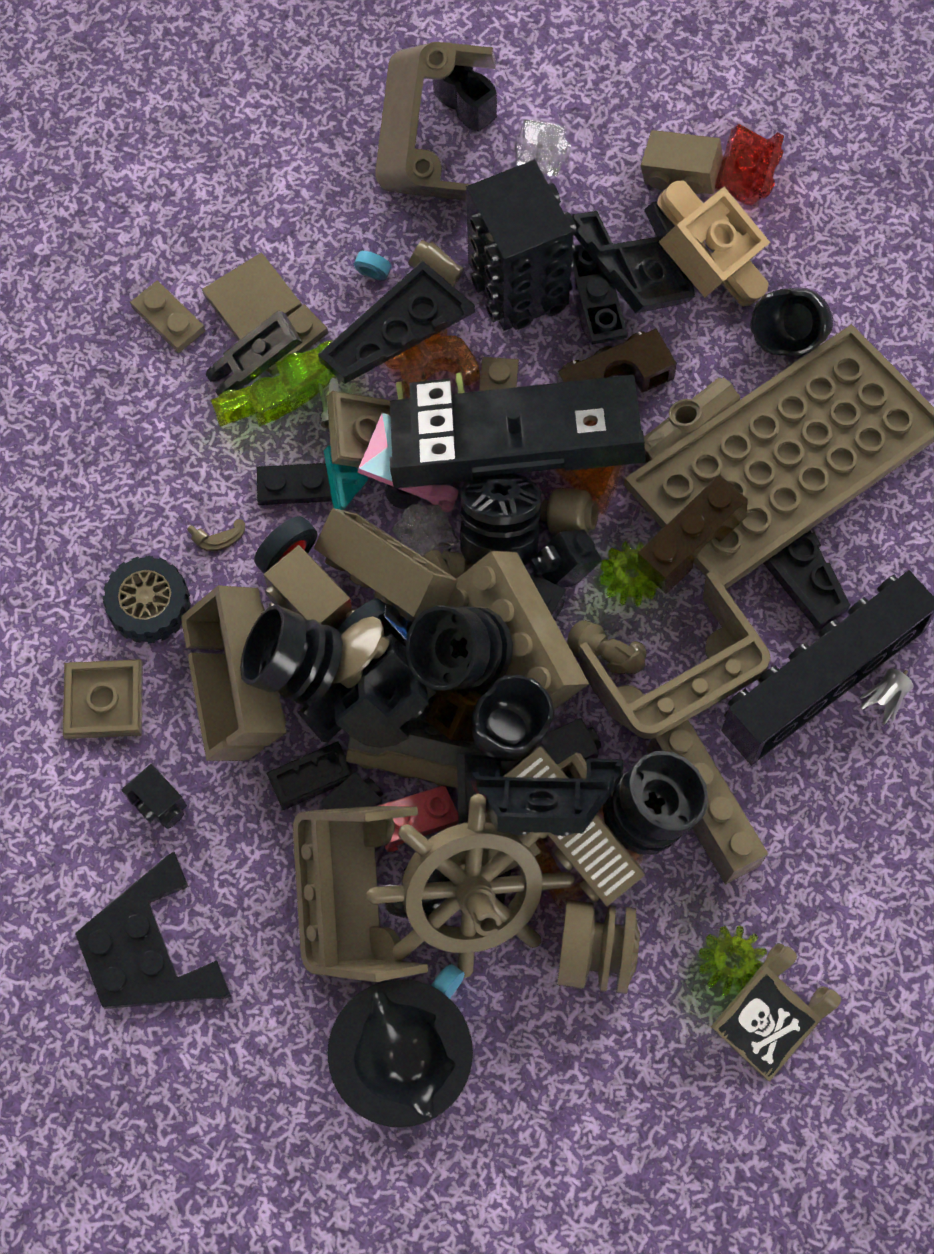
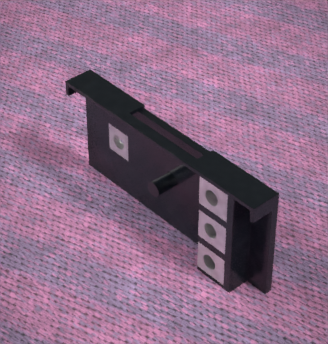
M634 375L457 394L452 393L450 378L409 383L410 399L390 401L392 457L389 458L394 489L474 481L473 478L523 472L565 468V471L645 463V442L643 431L641 430ZM589 420L597 422L594 426H586L584 423Z

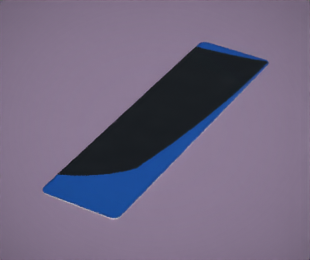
M386 603L385 618L406 639V618L399 614L394 605Z

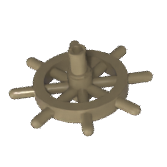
M475 794L470 799L468 823L447 828L429 840L411 825L401 826L399 837L416 851L404 871L402 885L370 888L367 891L366 897L371 904L403 902L413 930L393 947L392 956L395 959H405L425 941L437 949L459 953L457 968L465 973L464 978H467L473 973L475 952L496 947L514 935L531 948L538 947L541 944V936L527 923L537 909L542 890L571 887L574 883V876L570 872L541 874L540 867L530 846L544 833L530 832L526 835H514L509 832H497L493 823L485 822L486 798L481 794ZM483 848L500 851L481 867ZM466 851L465 864L458 866L450 859V857ZM514 860L520 865V876L496 877ZM435 869L450 880L427 883ZM516 892V895L507 907L495 897V894ZM447 898L430 915H427L423 910L422 900ZM459 909L462 910L461 927L444 925Z

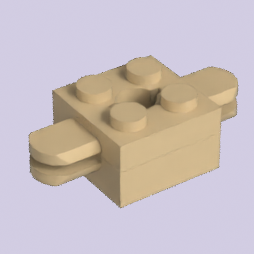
M685 181L671 183L661 193L657 205L675 226L659 241L661 246L704 298L719 285L723 284L740 306L754 304L767 292L769 283L750 260L764 249L770 241L725 186L703 203ZM704 241H705L706 245L708 246V248H710V249H711L712 251H714V252H711V251H709V250L706 248V246H705V244H704Z

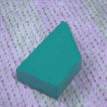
M327 446L323 452L333 508L344 510L368 481V476L357 473L359 467L332 464L331 446Z

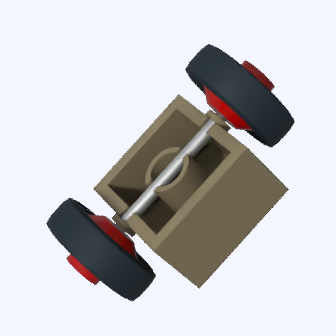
M297 516L285 521L273 530L259 546L254 562L264 574L267 584L265 593L272 601L269 606L279 605L299 613L305 621L314 619L322 625L334 627L341 635L354 623L372 616L381 620L383 630L389 629L392 626L384 616L386 603L375 598L366 602L358 609H352L350 597L308 555L316 542L317 531L305 518Z

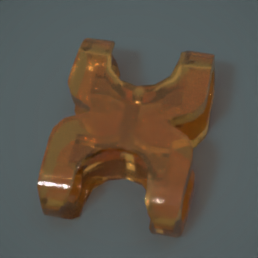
M447 328L384 362L387 367L393 370L400 369V378L405 388L404 393L409 399V383L427 381L436 372L447 371L455 375L462 372L463 382L466 386L480 380L479 365L470 349L461 338L455 335L447 336Z

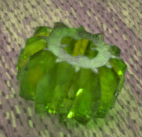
M627 541L622 543L621 551L612 547L608 551L609 559H603L600 565V569L604 572L600 575V584L609 586L606 593L608 598L620 593L619 603L622 606L627 603L628 597H633V602L638 607L642 604V595L652 600L656 594L655 588H659L638 568L637 552L644 547L642 541L637 544L636 549H631ZM633 569L634 574L638 572V576L629 577L630 572L626 574V570Z
M726 926L719 929V938L709 934L705 939L709 948H701L698 953L701 959L709 961L700 965V974L713 972L714 975L711 976L707 985L713 988L719 980L724 982L722 995L725 996L729 995L732 984H735L736 991L739 993L764 964V962L758 961V959L763 958L767 954L766 948L753 949L752 946L758 940L756 934L750 935L747 941L742 938L744 933L742 926L736 928L733 937H731ZM729 952L730 957L733 953L741 957L738 963L739 969H737L736 964L733 968L726 966L727 955L725 953Z

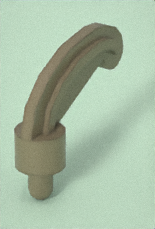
M237 519L234 521V528L211 536L201 528L197 530L192 525L187 530L192 535L191 540L200 548L206 551H219L228 548L242 537L245 531V523L243 520Z

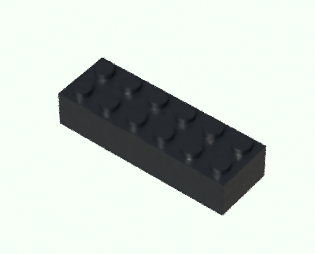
M910 570L899 578L895 574L887 578L877 588L879 593L870 600L866 597L861 598L848 610L849 616L840 623L837 620L828 623L818 633L820 638L809 646L806 642L801 644L788 656L790 661L779 669L776 665L771 667L758 679L760 684L752 691L748 692L745 688L728 702L730 707L724 714L725 721L721 731L751 766L927 630L934 618V596Z

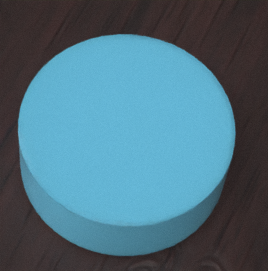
M359 251L354 262L355 269L359 273L379 281L387 279L392 267L388 260L370 251Z
M453 964L447 965L438 974L431 986L444 993L448 998H451L462 983L465 973Z

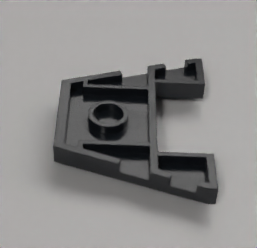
M658 201L652 202L644 209L657 237L616 244L612 243L598 211L573 214L572 218L577 229V233L574 236L634 313L685 304L695 297L693 283L659 243L675 226L657 205Z
M465 756L464 759L465 775L475 793L481 794L486 798V812L497 832H509L514 835H526L530 832L552 833L556 836H568L573 833L583 834L623 777V759L587 758L586 779L501 777V761L487 756Z
M175 852L168 854L75 932L100 1003L104 1009L156 1005L170 1002H192L204 999H226L231 997L218 961H214L179 977L177 976L150 905L151 902L189 887Z

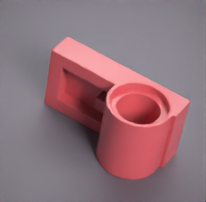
M445 786L378 805L418 808V815L393 818L395 829L391 841L385 846L387 852L398 850V845L405 843L399 837V829L403 825L409 824L425 836L459 823L457 810Z

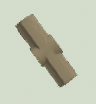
M718 377L692 399H682L675 402L670 407L669 417L644 437L645 463H648L739 401L740 395L733 385L724 377Z

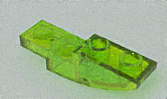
M333 340L325 341L319 344L317 348L303 353L289 354L281 361L275 362L278 373L276 377L258 379L248 387L239 390H227L217 398L211 399L219 426L221 427L255 415L260 427L287 415L315 397L320 392L318 383H321L324 389L330 380L336 377L319 362L318 354Z

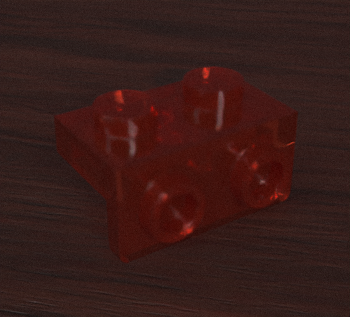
M740 124L732 128L714 188L720 190L725 186L734 199L750 206L761 198L768 197L775 185V179H773L775 168L783 156L781 146L784 135L777 132L767 140Z

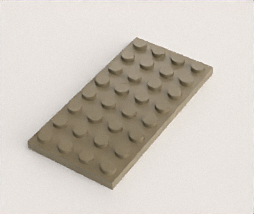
M851 324L625 478L624 486L662 529L719 474L748 499L747 517L721 542L716 538L708 542L693 562L705 576L713 570L725 589H727L934 442V407Z

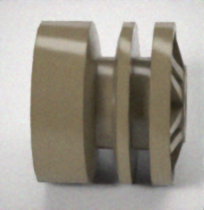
M567 899L557 986L584 989L589 972L594 971L598 972L600 991H607L610 973L617 974L616 993L627 994L630 981L634 972H636L640 931L636 919V908L626 907L623 925L615 924L616 905H609L604 923L595 922L594 903Z

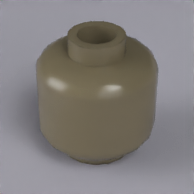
M556 488L550 494L549 499H544L542 502L541 520L546 522L549 532L554 536L559 532L585 529L588 534L589 530L595 529L597 525L598 502L592 499L591 494L587 490Z

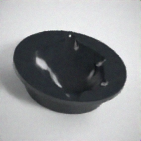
M398 979L384 981L358 993L345 1005L338 1015L328 1042V1066L337 1092L357 1114L382 1126L397 1128L417 1126L429 1122L444 1113L453 1105L464 1090L473 1061L471 1034L467 1022L458 1007L438 989L413 980Z

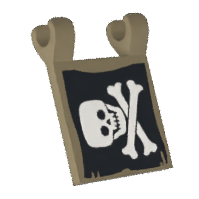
M780 943L772 947L764 964L711 1025V1028L769 1082L817 1024L841 1003L840 995L825 986H820L814 992L809 1005L800 999L778 977L797 960V954L790 947Z

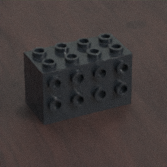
M535 159L466 186L468 263L473 271L470 273L471 280L477 293L484 292L488 300L485 302L488 315L492 322L499 321L503 331L511 328L515 330L523 329L530 325L533 319L545 314L547 316L559 314L569 305L570 291L573 290L571 273L574 272L572 254L575 253L573 235L577 233L576 225L569 212L564 214L559 205L561 201L554 183L548 184Z

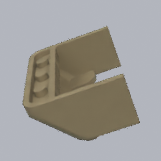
M431 42L402 49L392 55L388 64L375 169L376 180L384 190L394 193L466 201V186L471 184L441 181L442 165L438 156L429 150L415 149L424 78L435 80L446 78L451 74L455 65L495 69L496 59L493 47Z
M713 570L706 574L703 601L722 628L713 632L706 641L705 653L708 659L646 695L631 685L616 687L587 642L580 645V668L603 706L615 721L641 738L653 739L661 736L758 680L768 670L770 652Z
M371 806L300 812L295 817L293 823L300 951L302 962L310 973L379 982L428 972V964L397 960L392 956L393 947L401 940L393 929L380 926L378 904H371L366 897L367 891L370 888L377 887L375 847L386 846L391 841L395 829L393 818L418 815L417 807Z

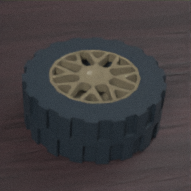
M145 556V558L135 557L131 558V561L127 563L123 562L120 564L115 572L112 571L109 575L110 579L108 583H105L103 589L105 592L103 604L113 627L123 637L127 639L129 637L134 642L141 643L143 641L149 644L155 643V641L160 639L163 641L169 638L170 634L176 633L180 629L182 624L181 616L190 609V594L182 574H179L178 569L173 564L170 565L165 559H156L153 556Z

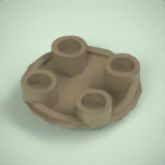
M373 616L359 620L341 635L343 642L342 656L332 683H341L346 688L355 686L362 677V670L369 664L372 658H379L387 650L389 639L383 635L381 620Z

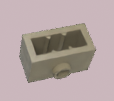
M651 130L641 162L644 184L650 185L655 189L664 190L675 181H685L695 194H713L723 162L720 138Z

